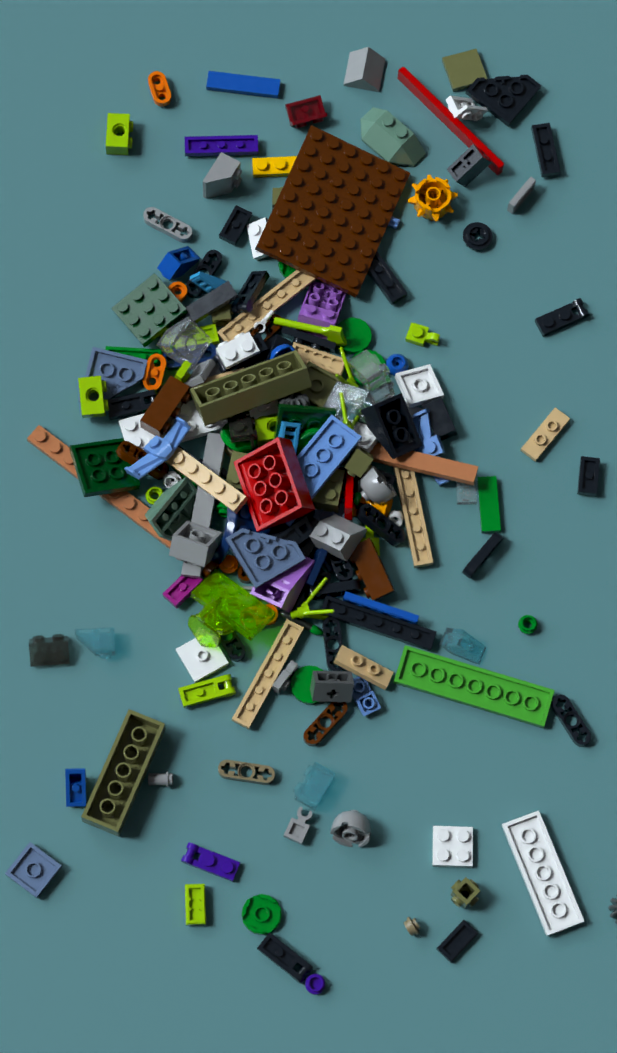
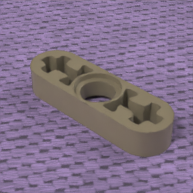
M223 760L218 766V773L224 779L269 785L275 778L274 769L267 765ZM229 765L230 769L236 770V766H239L238 776H234L235 771H229L228 774H225L222 768ZM244 767L252 770L250 777H243L241 775V770ZM255 769H258L260 774L269 771V775L272 776L264 780L262 775H257V779H254Z

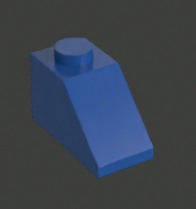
M189 246L169 251L157 269L163 277L170 281L181 277L201 258Z

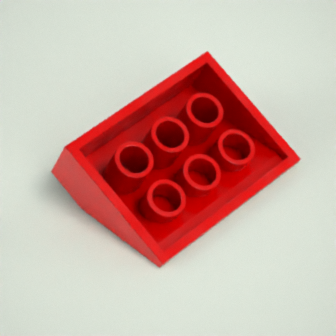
M277 437L233 462L244 495L248 498L247 504L257 532L300 518L315 510L290 439Z

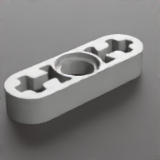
M149 207L144 211V222L150 227L181 243L191 240L192 229L189 225L155 207ZM155 214V218L150 220L148 215ZM170 221L173 223V226L170 229H166L163 227V223ZM186 230L187 235L184 234L183 236H181V232H184Z

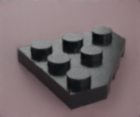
M520 75V77L498 76L490 79L483 77L477 78L466 90L465 94L482 107H486L488 112L509 126L540 90L542 85L529 75Z

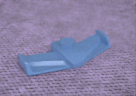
M429 409L413 414L412 419L423 444L422 447L415 449V451L437 457L446 453L439 435L432 436ZM433 476L439 486L452 481Z
M176 416V421L164 438L156 435L143 448L147 455L130 467H125L126 473L140 480L167 461L191 429L188 423Z

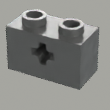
M313 671L310 685L312 701L351 702L354 687L351 671Z

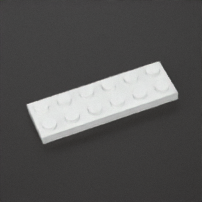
M539 810L503 823L501 826L546 936L584 923L583 916Z

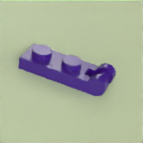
M188 842L186 847L188 850L186 855H183L181 862L231 882L234 881L240 862ZM195 853L200 854L198 861L193 859Z

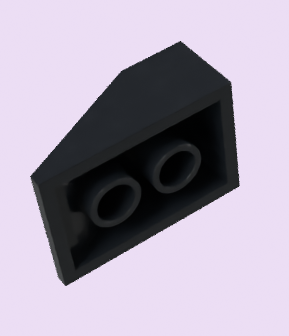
M402 393L361 409L367 427L392 459L423 446Z

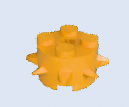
M427 175V179H423L418 184H412L415 189V196L409 198L408 203L414 204L418 217L422 216L437 222L447 212H454L450 204L451 200L458 197V193L451 192L448 179L443 180L438 177L433 179L431 175Z

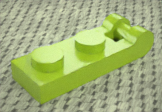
M231 674L178 688L183 708L235 695L236 690L231 684ZM224 684L225 689L219 690L218 685Z

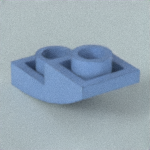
M359 676L354 678L352 697L363 717L381 709L368 682Z

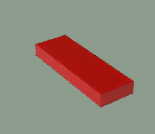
M346 472L344 518L352 520L354 477Z

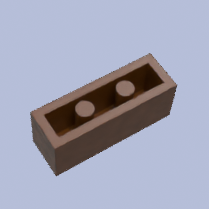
M170 375L141 418V428L159 437L163 433L167 434L171 427L170 423L176 416L180 415V408L183 404H187L191 398L190 386Z
M368 538L360 542L349 559L352 564L356 563L358 570H356V574L359 580H363L366 585L363 589L367 598H372V600L376 601L395 592L372 539Z

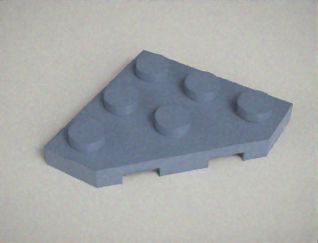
M92 347L85 377L101 376L102 381H106L107 392H103L104 399L110 400L143 380L148 360ZM91 393L89 395V400L96 401L99 398L98 393Z
M242 528L225 538L255 589L306 559L296 542L280 539L275 536Z

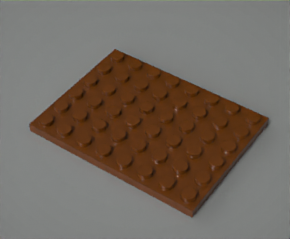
M311 125L255 250L356 298L410 172Z

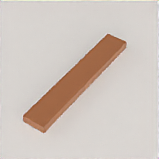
M378 442L370 451V454L373 455V462L473 486L479 467L416 451H411L392 459Z

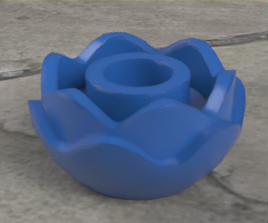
M392 354L386 360V370L391 375L395 376L396 373L406 371L409 368V362L402 354Z

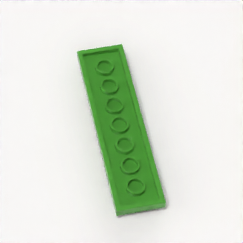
M406 645L404 646L394 679L395 684L541 728L545 726L555 691Z

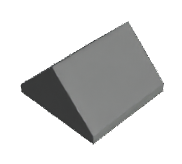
M370 47L350 52L343 86L379 92L385 58Z

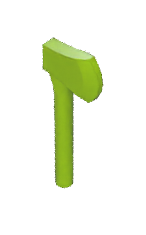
M279 317L274 318V324L322 334L327 336L326 340L335 342L337 346L347 345L342 327L333 325L321 327Z

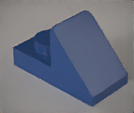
M65 769L66 807L86 806V769Z

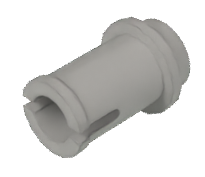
M169 771L166 773H149L148 785H166V787H169V785H173V773H169Z

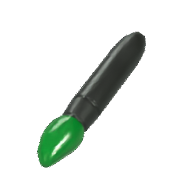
M356 476L355 493L353 495V501L356 506L359 505L362 498L361 478Z
M286 611L280 612L284 619L304 627V629L312 634L319 636L323 634L316 625H312L299 617L292 619L290 613Z

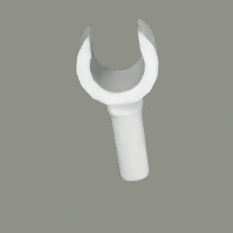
M270 310L261 321L255 322L254 329L258 324H262L263 328L259 333H263L266 329L265 324L275 312Z

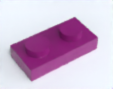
M181 575L162 593L163 597L177 609L204 583V580L202 578L182 577Z

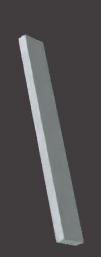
M208 433L202 464L220 477L226 444L221 439L220 434ZM199 486L197 488L191 522L211 528L216 499ZM183 561L181 575L182 577L201 579L203 567H197L193 563Z

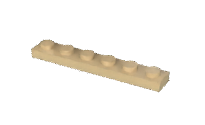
M299 270L294 271L253 304L252 312H242L217 332L219 337L223 341L229 342L239 333L244 332L245 334L254 329L255 322L261 321L270 310L276 312L314 282L316 278Z
M179 447L165 461L236 514L248 500L244 494Z
M393 466L414 568L433 565L415 472Z
M288 619L285 621L232 717L233 722L250 729L271 691L272 685L277 680L299 640L304 627Z

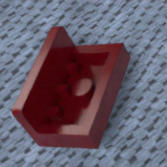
M321 95L285 104L290 126L295 125L296 128L307 126L306 122L313 120V124L324 121L323 117L328 116L325 113Z

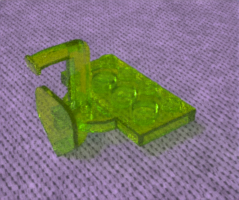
M215 569L191 592V597L204 607L198 614L189 617L188 626L201 646L217 648L220 645V635L230 634L235 630L251 641L275 617L276 612Z

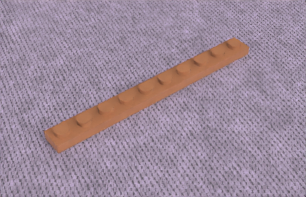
M38 425L29 435L27 441L78 479L70 448L42 426ZM127 491L99 495L170 549L171 541L159 537L145 517L146 512L150 509Z

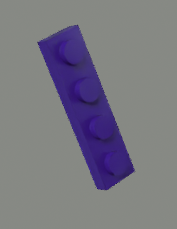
M258 135L185 137V157L219 156L221 152L226 155H258Z

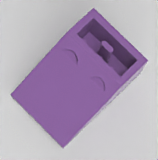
M312 282L299 312L298 322L321 327L337 326L346 293L321 282ZM296 329L298 331H302L323 339L327 338V336L322 334Z
M305 556V560L255 589L253 586L250 594L290 613L314 566L315 560Z

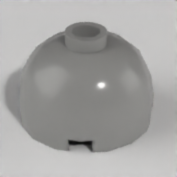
M372 466L368 472L363 474L360 480L363 490L361 495L367 502L371 500L376 504H383L394 498L397 493L375 466Z
M344 811L334 819L330 833L333 834V840L341 845L352 847L353 843L359 844L358 847H362L368 844L370 840L371 826L367 817L359 811Z

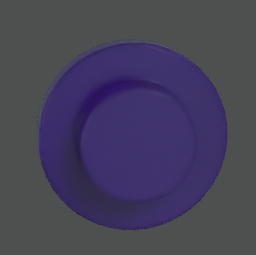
M312 974L306 979L305 987L311 994H320L325 989V980L319 974Z

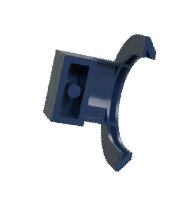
M244 504L237 514L227 508L225 531L212 558L218 564L224 561L230 549L225 540L226 537L242 528L257 532L248 505ZM270 528L257 533L269 535Z

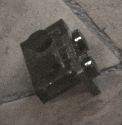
M244 411L231 418H227L231 443L250 440L251 448H255L254 441L258 440L257 430L253 429L255 428V419L250 417V412Z
M55 634L52 637L44 638V636L38 635L34 636L33 639H29L31 667L70 664L68 636Z

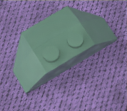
M373 107L361 118V140L383 160L394 165L414 167L426 155L415 134L389 111Z
M187 477L163 492L145 514V517L159 537L172 541V535L186 521L191 522L197 489Z

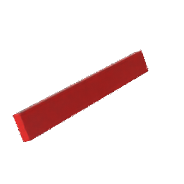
M401 67L398 70L397 79L468 148L473 144L484 152L483 154L492 162L488 167L497 176L501 174L504 163L458 118H454L453 114L405 67Z

